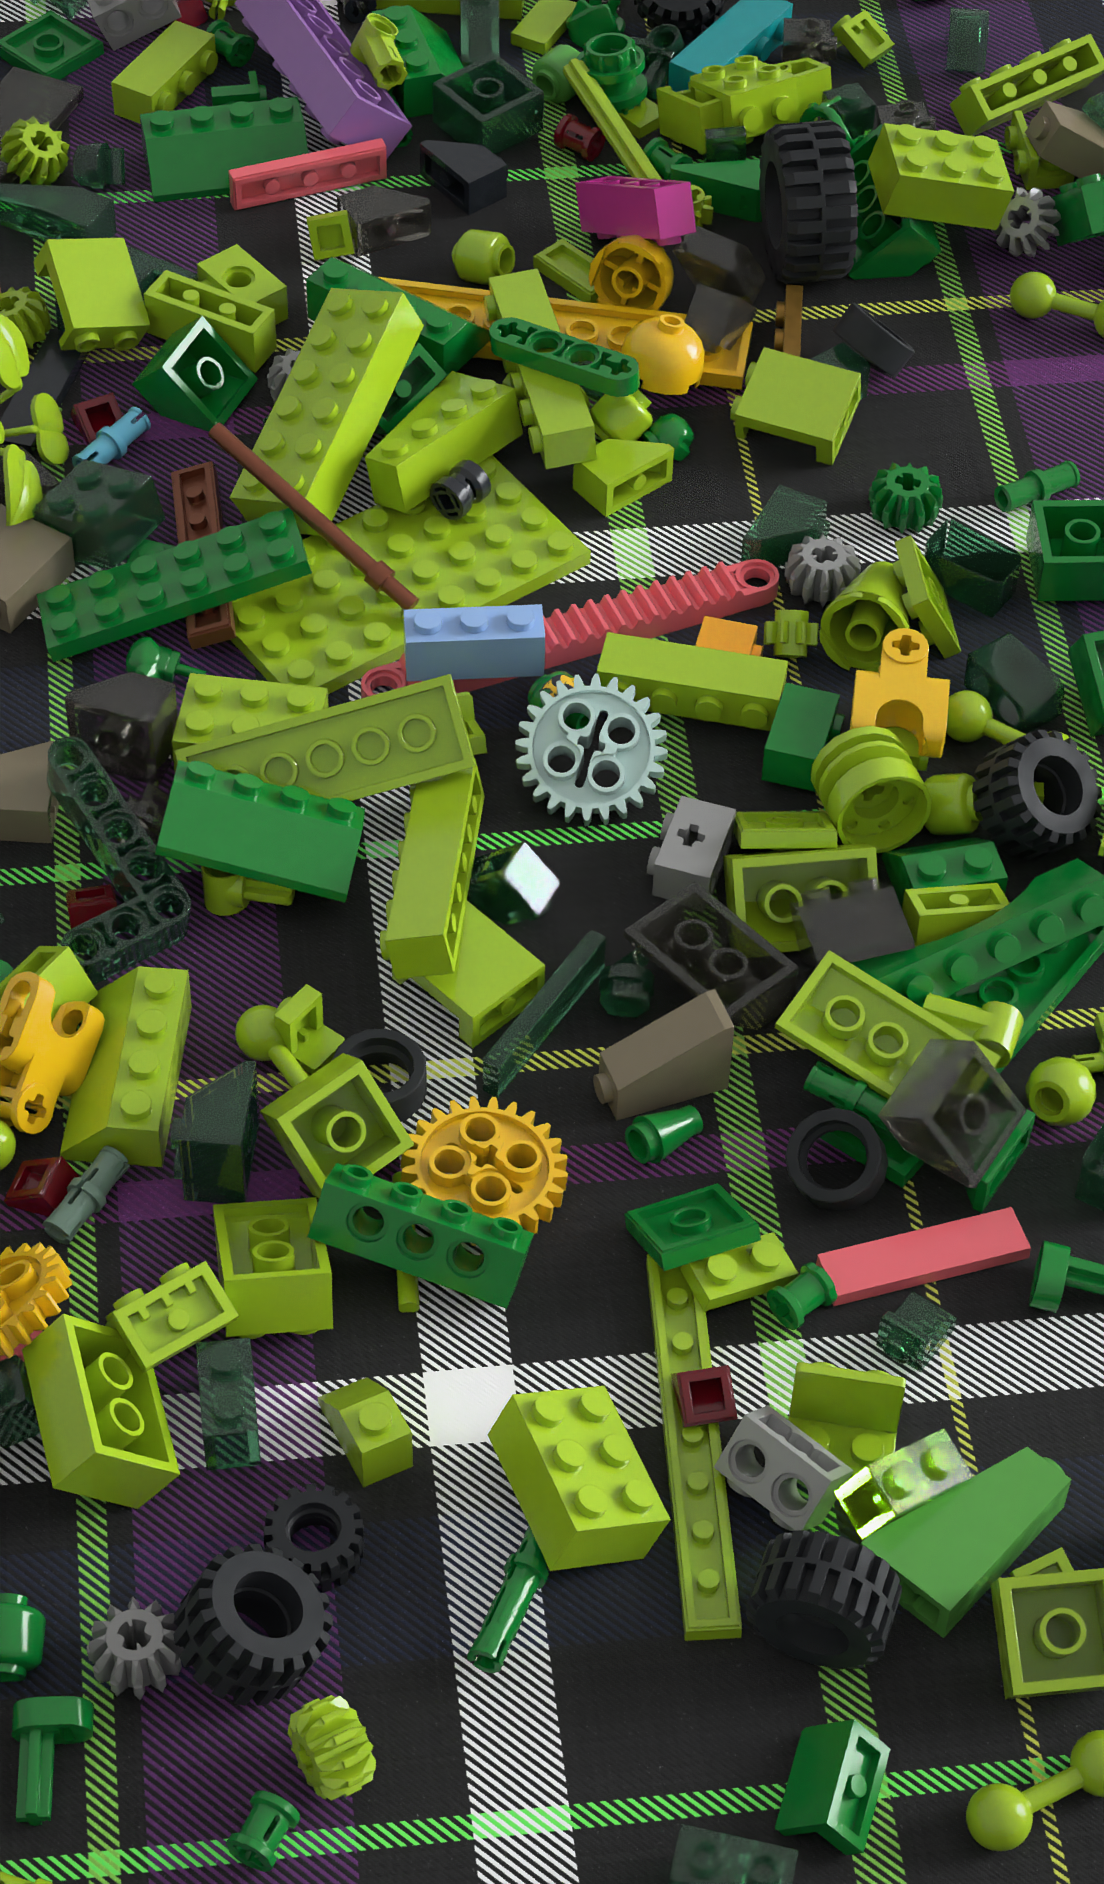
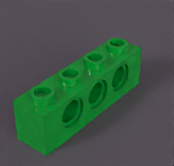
M336 1163L324 1182L307 1238L507 1309L516 1289L534 1233L524 1230L514 1220L503 1217L493 1219L473 1212L469 1205L461 1201H443L423 1194V1191L413 1184L406 1182L392 1183L375 1177L370 1170L363 1166ZM369 1206L377 1209L382 1214L383 1219L377 1220L369 1217L362 1207ZM420 1224L427 1227L432 1232L433 1237H423L417 1234L412 1225ZM461 1243H474L480 1247L483 1254H471L463 1248Z

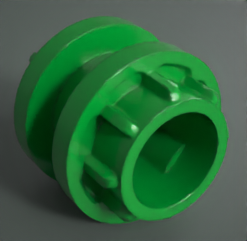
M603 33L594 36L583 45V51L578 55L577 59L584 61L590 70L587 74L596 79L617 113L627 115L629 110L635 106H640L641 101L647 96L648 87L647 79L642 74L645 68V54L639 46L635 45L634 39L622 33Z

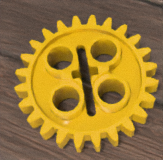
M472 1096L470 1097L469 1108L462 1109L455 1100L450 1101L448 1115L434 1108L432 1109L430 1123L421 1119L417 1121L416 1134H408L414 1146L401 1156L400 1168L402 1171L400 1182L413 1184L420 1188L423 1194L443 1201H461L469 1205L473 1212L493 1219L503 1217L514 1220L525 1230L536 1234L539 1219L550 1222L552 1220L553 1208L560 1207L562 1204L563 1191L566 1190L568 1173L565 1172L567 1155L560 1154L562 1143L560 1138L549 1139L551 1128L549 1123L534 1126L536 1112L533 1110L520 1117L516 1115V1102H512L505 1110L498 1109L496 1097L490 1099L487 1107H480L476 1097Z
M39 1242L30 1248L28 1243H23L15 1253L9 1246L0 1255V1356L4 1355L7 1358H11L14 1354V1348L19 1344L29 1345L32 1342L29 1335L34 1331L45 1330L48 1325L44 1320L47 1317L59 1314L61 1309L57 1303L69 1298V1294L65 1289L73 1284L69 1278L71 1272L52 1246L45 1248Z

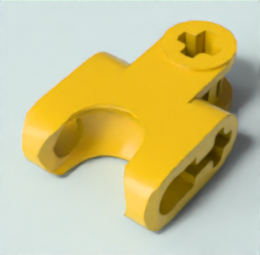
M898 628L890 631L882 643L881 663L878 672L856 670L850 730L866 726L903 728L911 732L917 739L919 745L918 754L920 756L941 758L947 729L950 680L927 677L929 645L923 634L909 628Z
M22 972L13 976L8 982L0 1000V1097H7L11 1101V1103L0 1101V1119L9 1127L14 1125L20 1132L29 1134L42 1132L48 1126L53 1117L58 1096H69L75 1093L82 1085L102 1034L105 1021L103 1013L85 1001H72L61 1005L54 1019L51 1020L56 993L55 989L49 981L33 972ZM30 993V995H29V997H28V999H27V1001H26V1004H25V1006H24L25 998H26V996ZM82 1021L80 1028L76 1031L77 1026ZM25 1108L37 1110V1113L31 1114Z

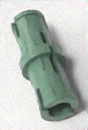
M104 1146L82 1176L74 1177L66 1187L67 1195L42 1224L45 1227V1232L57 1242L65 1245L69 1244L91 1214L99 1213L107 1203L106 1195L130 1167V1164H127L129 1162L128 1159L117 1149Z

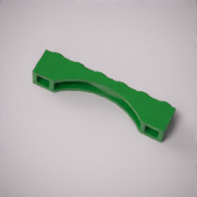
M1076 858L1035 877L1029 886L1010 904L967 929L915 947L884 953L865 954L848 962L915 1004L923 1007L929 993L946 997L1103 925L1104 875Z

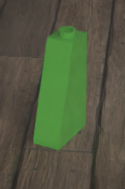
M1026 1447L871 1533L860 1545L873 1551V1554L883 1558L890 1565L889 1569L897 1573L900 1578L899 1584L902 1586V1594L898 1604L944 1638L991 1587L990 1584L996 1581L1064 1508L1072 1479L1065 1475L1062 1468L1055 1461L1047 1457H1041L1029 1447Z

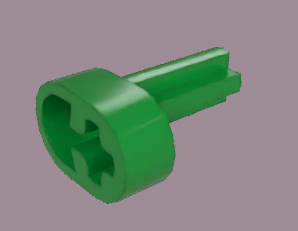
M1045 1240L1042 1242L1032 1280L1029 1298L1030 1307L1056 1313L1065 1285L1104 1295L1103 1264L1070 1256V1247Z
M76 1696L32 1697L19 1700L13 1705L12 1737L20 1742L16 1803L17 1822H29V1825L37 1826L42 1825V1821H51L55 1744L81 1743L93 1736L94 1704L90 1700Z

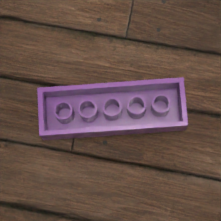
M236 0L234 4L244 16L242 19L243 24L259 37L258 45L274 58L273 66L289 79L288 87L290 90L304 100L306 103L305 111L312 118L319 121L322 126L320 129L322 135L335 145H340L341 142L350 145L382 138L386 145V156L388 158L412 125L386 89L377 87L368 66L358 61L351 54L349 49L351 42L320 0Z

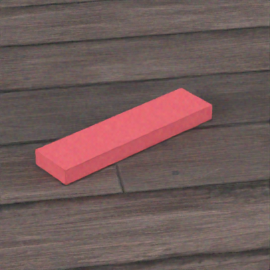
M379 138L228 170L231 205L234 211L386 179V145L383 139Z
M1009 1207L817 1254L816 1265L822 1267L834 1282L837 1299L832 1304L833 1306H838L1028 1259L1031 1246L1013 1208Z

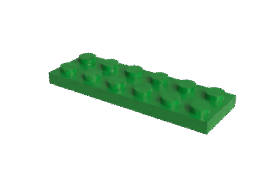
M290 508L269 512L260 518L237 526L225 527L219 532L193 541H184L173 548L152 555L138 557L132 562L108 570L97 571L91 576L65 585H56L47 591L37 594L47 650L52 661L56 662L312 574L294 512Z

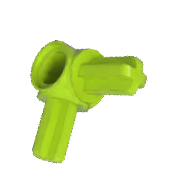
M201 866L204 903L207 910L219 916L237 914L246 908L250 901L286 906L293 903L295 897L294 889Z

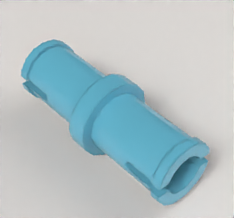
M131 407L111 427L104 426L96 433V439L79 454L72 457V464L78 472L86 465L87 469L81 473V476L91 479L112 459H120L127 453V446L151 428L148 416L145 414L137 421L136 417L142 413V410L137 407Z

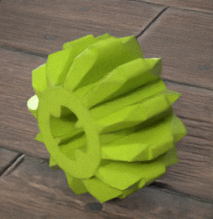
M34 116L27 121L19 118L17 122L13 123L9 131L5 132L1 139L0 147L2 150L0 160L8 164L7 173H16L20 178V184L29 180L35 189L43 183L50 186L68 165L69 157L67 154L70 145L61 141L62 131H53L49 127V121L40 124Z
M10 287L7 292L0 293V314L10 319L19 328L27 348L33 349L35 342L45 340V333L52 326L47 305L39 292L31 291L29 287H22L17 291Z
M332 1695L321 1700L317 1698L302 1705V1709L290 1715L288 1736L292 1741L291 1750L297 1758L298 1768L302 1769L306 1777L307 1784L314 1788L318 1796L323 1799L328 1798L331 1801L343 1795L347 1797L361 1790V1786L373 1781V1774L376 1769V1760L371 1752L373 1745L367 1738L366 1727L360 1723L356 1710L350 1708L345 1699L341 1696L334 1697Z

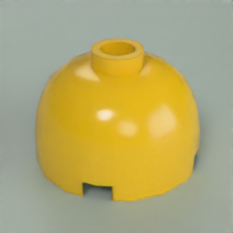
M628 235L615 239L597 253L590 265L588 279L590 287L594 285L595 292L598 295L596 301L599 304L658 311L672 291L674 271L671 259L663 247L658 246L652 239L642 238L639 235Z
M663 314L660 317H652L640 321L628 332L620 353L631 356L639 363V378L643 380L641 388L664 395H682L688 393L690 385L694 384L696 389L700 384L704 366L705 351L703 343L698 334L682 318L672 314Z

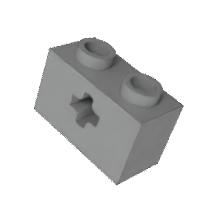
M685 796L680 797L675 813L667 812L660 834V839L664 840L661 848L654 846L649 856L647 874L653 875V896L708 909L724 866L723 855H728L733 842L736 809Z

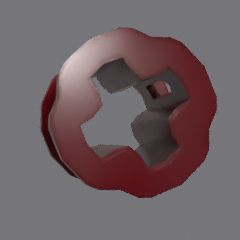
M571 113L563 116L554 133V145L560 149L568 147L581 153L582 158L588 162L594 161L599 156L605 143V136L598 126L594 128L579 122L578 118ZM580 135L583 137V139L579 140L577 139V136Z

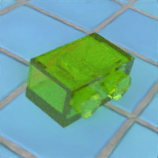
M945 1428L867 1465L836 1489L834 1493L859 1536L864 1540L871 1533L967 1481L973 1475Z

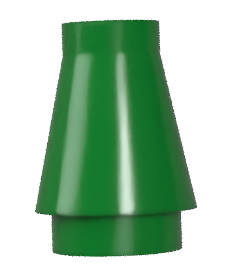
M687 1105L680 1109L637 1116L633 1120L632 1125L626 1128V1144L630 1153L638 1162L657 1164L692 1136L701 1133L703 1121L697 1109L692 1105Z

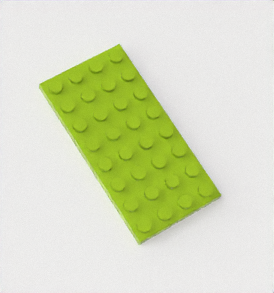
M493 455L478 464L489 477L491 492L480 503L472 504L470 511L457 521L449 520L439 513L429 497L407 513L377 504L335 524L377 562L382 560L396 572L394 577L419 599V602L413 609L506 606L590 564L591 550ZM312 535L303 539L312 574L232 601L236 638L230 640L268 682L328 688V694L362 678L367 671L401 658L404 653V610L383 591L377 593L364 581L365 575L324 538Z

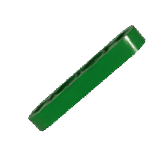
M513 317L499 319L489 328L491 351L502 359L615 397L631 395L640 386L639 363L631 356ZM543 348L555 349V351L549 353L536 352ZM578 361L592 362L591 364L582 366L573 364Z

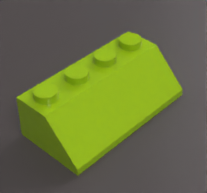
M138 966L98 990V994L91 1001V1005L103 1013L105 1021L82 1085L72 1094L60 1151V1157L62 1156L65 1160L94 1162L102 1148L110 1146L120 1151L128 1159L129 1162L127 1164L163 1167L192 1009L189 972L182 969Z

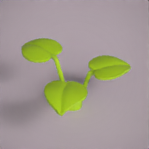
M0 314V384L6 388L0 394V404H2L22 389L21 377L28 375L30 364L27 346L21 331L10 319ZM39 393L34 395L31 400L30 411L34 425L4 430L0 421V444L7 437L36 434L38 453L46 463L58 465L63 464L68 459L69 445L66 436L63 434L64 423L62 414L56 401L49 394ZM15 444L7 445L6 448H0V456H3L6 526L17 525L36 517L43 505L42 487L38 471L31 461L26 460L25 452L20 450Z

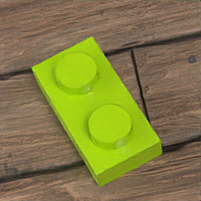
M774 1232L761 1235L760 1241L682 1265L680 1268L704 1312L767 1293L774 1286L784 1287L799 1274Z

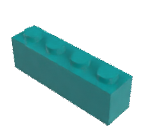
M739 0L670 61L668 86H671L675 92L688 90L690 77L702 73L704 67L729 65L735 63V58L740 56L753 55L757 56L760 61L767 60L771 52L781 43L787 42L792 35L794 29V22L792 21L793 3L786 0Z

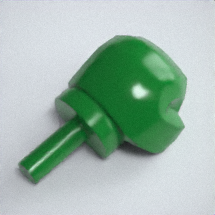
M668 413L652 423L640 438L642 442L671 445L674 448V460L682 461L690 453L689 447L694 440V433L682 417Z
M142 637L131 645L126 658V671L133 679L144 686L161 685L163 681L172 684L176 674L189 678L190 673L204 675L207 673V671L180 664V652L159 646L150 637Z

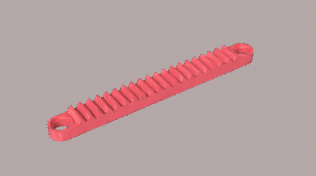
M761 559L746 560L729 566H725L723 561L718 562L714 570L709 571L707 566H704L694 576L691 571H686L680 580H677L674 575L669 576L663 585L658 580L653 581L649 589H644L642 585H638L632 594H628L624 589L620 590L618 596L614 599H611L609 594L604 595L600 603L597 604L592 599H589L584 607L580 609L576 604H572L566 613H562L559 608L554 609L549 618H545L543 615L545 629L544 670L602 653L607 632L651 639L702 624L704 616L723 618L764 606L777 597L780 575L778 569L772 563ZM750 578H760L768 584L762 587H754L745 581ZM403 653L399 661L375 667L365 673L361 680V698L376 695L372 691L379 686H390L397 689L422 681L406 682L405 654ZM518 677L453 680L456 693L470 692Z

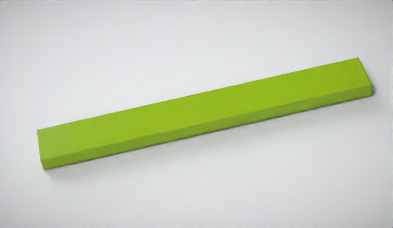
M647 1254L646 1269L685 1641L741 1638L742 1622L725 1476L714 1468L722 1454L719 1422L683 1427L671 1377L673 1373L712 1368L706 1311H703L680 1270L681 1266L663 1271L653 1258Z

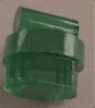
M107 143L79 145L73 156V173L79 185L91 186L94 189H108L111 184H125L124 148H110Z
M635 948L601 971L599 980L600 1004L608 1011V1014L613 1016L619 1015L620 1017L626 1015V1017L632 1016L636 1018L649 1010L650 1000L654 995L655 976L650 970L644 968L649 962V955L643 948Z

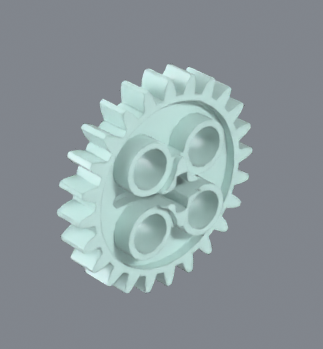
M595 673L591 685L584 686L578 674L574 677V688L569 690L560 680L557 681V696L552 697L549 693L541 691L540 699L544 707L542 709L534 705L527 707L528 715L534 722L520 721L519 731L529 737L515 740L516 750L527 753L516 759L517 769L530 770L522 777L524 787L538 785L533 793L535 803L548 797L550 799L547 806L548 813L551 815L560 807L565 808V822L567 823L573 819L576 812L582 813L585 826H589L593 814H599L603 824L608 825L609 811L613 810L622 819L627 818L626 804L628 802L641 809L643 807V799L640 792L655 794L656 785L649 777L663 778L664 768L655 762L666 760L668 750L655 745L666 741L667 733L666 730H652L660 723L661 715L659 713L645 714L650 706V699L648 697L636 703L633 701L635 696L634 685L629 686L623 693L619 692L617 677H613L608 686L603 687L601 686L599 674ZM606 712L608 717L599 735V751L593 753L585 783L582 787L578 788L575 786V782L584 765V749H588L591 745L600 713ZM573 713H582L590 720L587 726L578 730L571 729L564 721L567 716ZM625 727L631 730L634 737L628 743L617 744L608 735L615 728ZM563 755L571 758L575 764L569 771L560 773L552 770L549 763L556 756ZM611 770L617 774L619 780L611 787H601L595 783L593 778L599 771Z

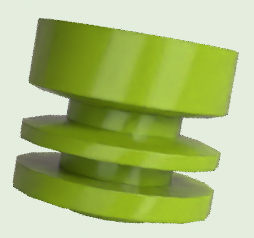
M866 726L844 732L834 737L824 746L812 764L811 782L826 812H828L842 843L845 845L865 843L876 847V853L891 851L907 843L920 832L930 816L932 799L917 769L913 766L899 737L888 729Z

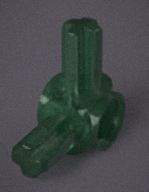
M662 24L655 27L646 38L630 37L634 39L635 45L639 46L645 54V63L648 66L645 74L648 87L647 97L651 100L657 99L656 88L665 87L669 78L670 61L686 48L679 29L672 24Z

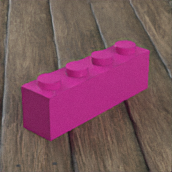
M606 176L575 183L581 231L597 233L598 239L639 235L642 238L652 239L657 242L658 246L681 243V235L696 232L691 183L689 181Z

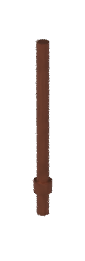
M220 422L213 426L208 436L365 575L364 581L377 593L383 591L403 610L413 609L417 605L419 599L394 577L396 572L385 562L374 560Z

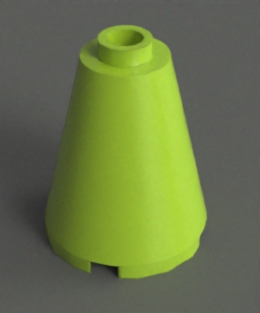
M879 561L870 564L823 612L819 631L820 642L826 654L842 668L850 670L851 667L878 672L881 663L882 643L885 636L895 629L909 628V615L902 599V594L907 593V587L901 585L892 563Z

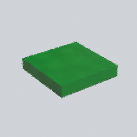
M52 10L0 39V58L46 88L104 54L103 42Z
M718 1183L640 1207L624 1214L628 1232L663 1271L761 1240L759 1224Z

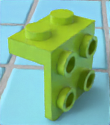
M744 55L735 58V63L729 65L707 66L702 69V73L690 77L691 87L722 100L724 134L727 140L736 142L765 133L776 124L799 122L796 75L781 70L778 65L758 60L757 56Z

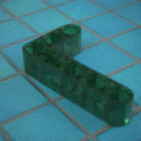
M66 736L57 739L48 749L46 780L48 787L125 901V903L72 928L62 939L61 946H69L74 955L84 953L93 957L91 960H78L92 984L95 985L184 939L188 932L191 900L164 857L155 854L156 845L89 746L83 740L76 737ZM63 765H72V766H75V767H77V768H76V769H72V770H67V769L61 768L60 766H63ZM96 801L102 805L89 806L85 802ZM117 837L122 838L127 842L114 843L109 839ZM138 874H145L147 876H150L152 879L142 881L134 878L133 876ZM168 911L176 914L177 917L164 918L158 913ZM128 932L133 934L135 938L129 940L121 939L116 934Z

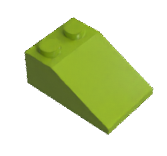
M316 1197L213 1205L219 1282L239 1315L236 1321L225 1327L226 1337L239 1336L244 1339H256L265 1334L292 1332L298 1335H308L318 1330L333 1329L332 1272L327 1247L324 1243L307 1238L317 1207Z

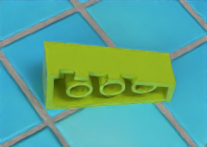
M811 58L775 64L780 66L781 70L796 75L799 122L797 123H800V117L810 103L820 105L822 102L832 99L831 66ZM688 82V90L678 92L673 91L671 86L656 88L660 134L697 150L699 154H716L721 151V147L731 144H748L754 140V137L762 135L758 134L736 142L725 139L722 100L691 87L690 82Z
M452 371L365 456L374 503L407 513L429 498V489L432 484L441 477H449L451 468L462 460H471L479 464L523 434L515 388L498 384L490 379H480Z

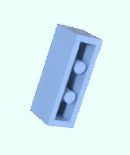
M542 604L404 610L406 682L426 681L447 674H451L452 680L543 676L545 667V629Z

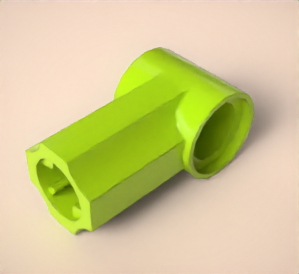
M370 13L367 15L349 49L358 61L368 66L377 87L389 90L393 86L402 85L408 74L394 44L398 29L394 23L384 16Z
M931 993L927 995L923 1009L1001 1056L994 1069L1003 1068L1009 1064L1024 1023L1023 1016L1018 1009L1010 1004L999 1001L988 1002L980 1008Z

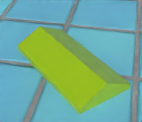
M830 950L823 957L774 1027L858 1081L862 1080L869 1084V1088L945 1132H951L957 1122L967 1112L1001 1057Z

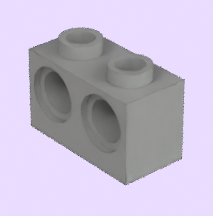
M88 0L92 16L113 51L182 17L176 0Z
M769 1405L744 1415L714 1466L716 1470L727 1477V1483L734 1491L745 1497L754 1498L770 1511V1517L774 1522L790 1531H807L821 1524L854 1471ZM755 1446L762 1451L765 1457V1468L755 1458ZM797 1479L801 1480L807 1487L808 1501L799 1494Z

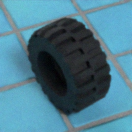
M831 120L776 124L764 135L759 166L761 224L765 238V250L769 257V266L773 269L774 277L785 284L840 280L853 267V257L856 256L857 249L856 239L858 238L857 186L854 178V163L850 154L851 148L849 141L846 140V133L840 125Z

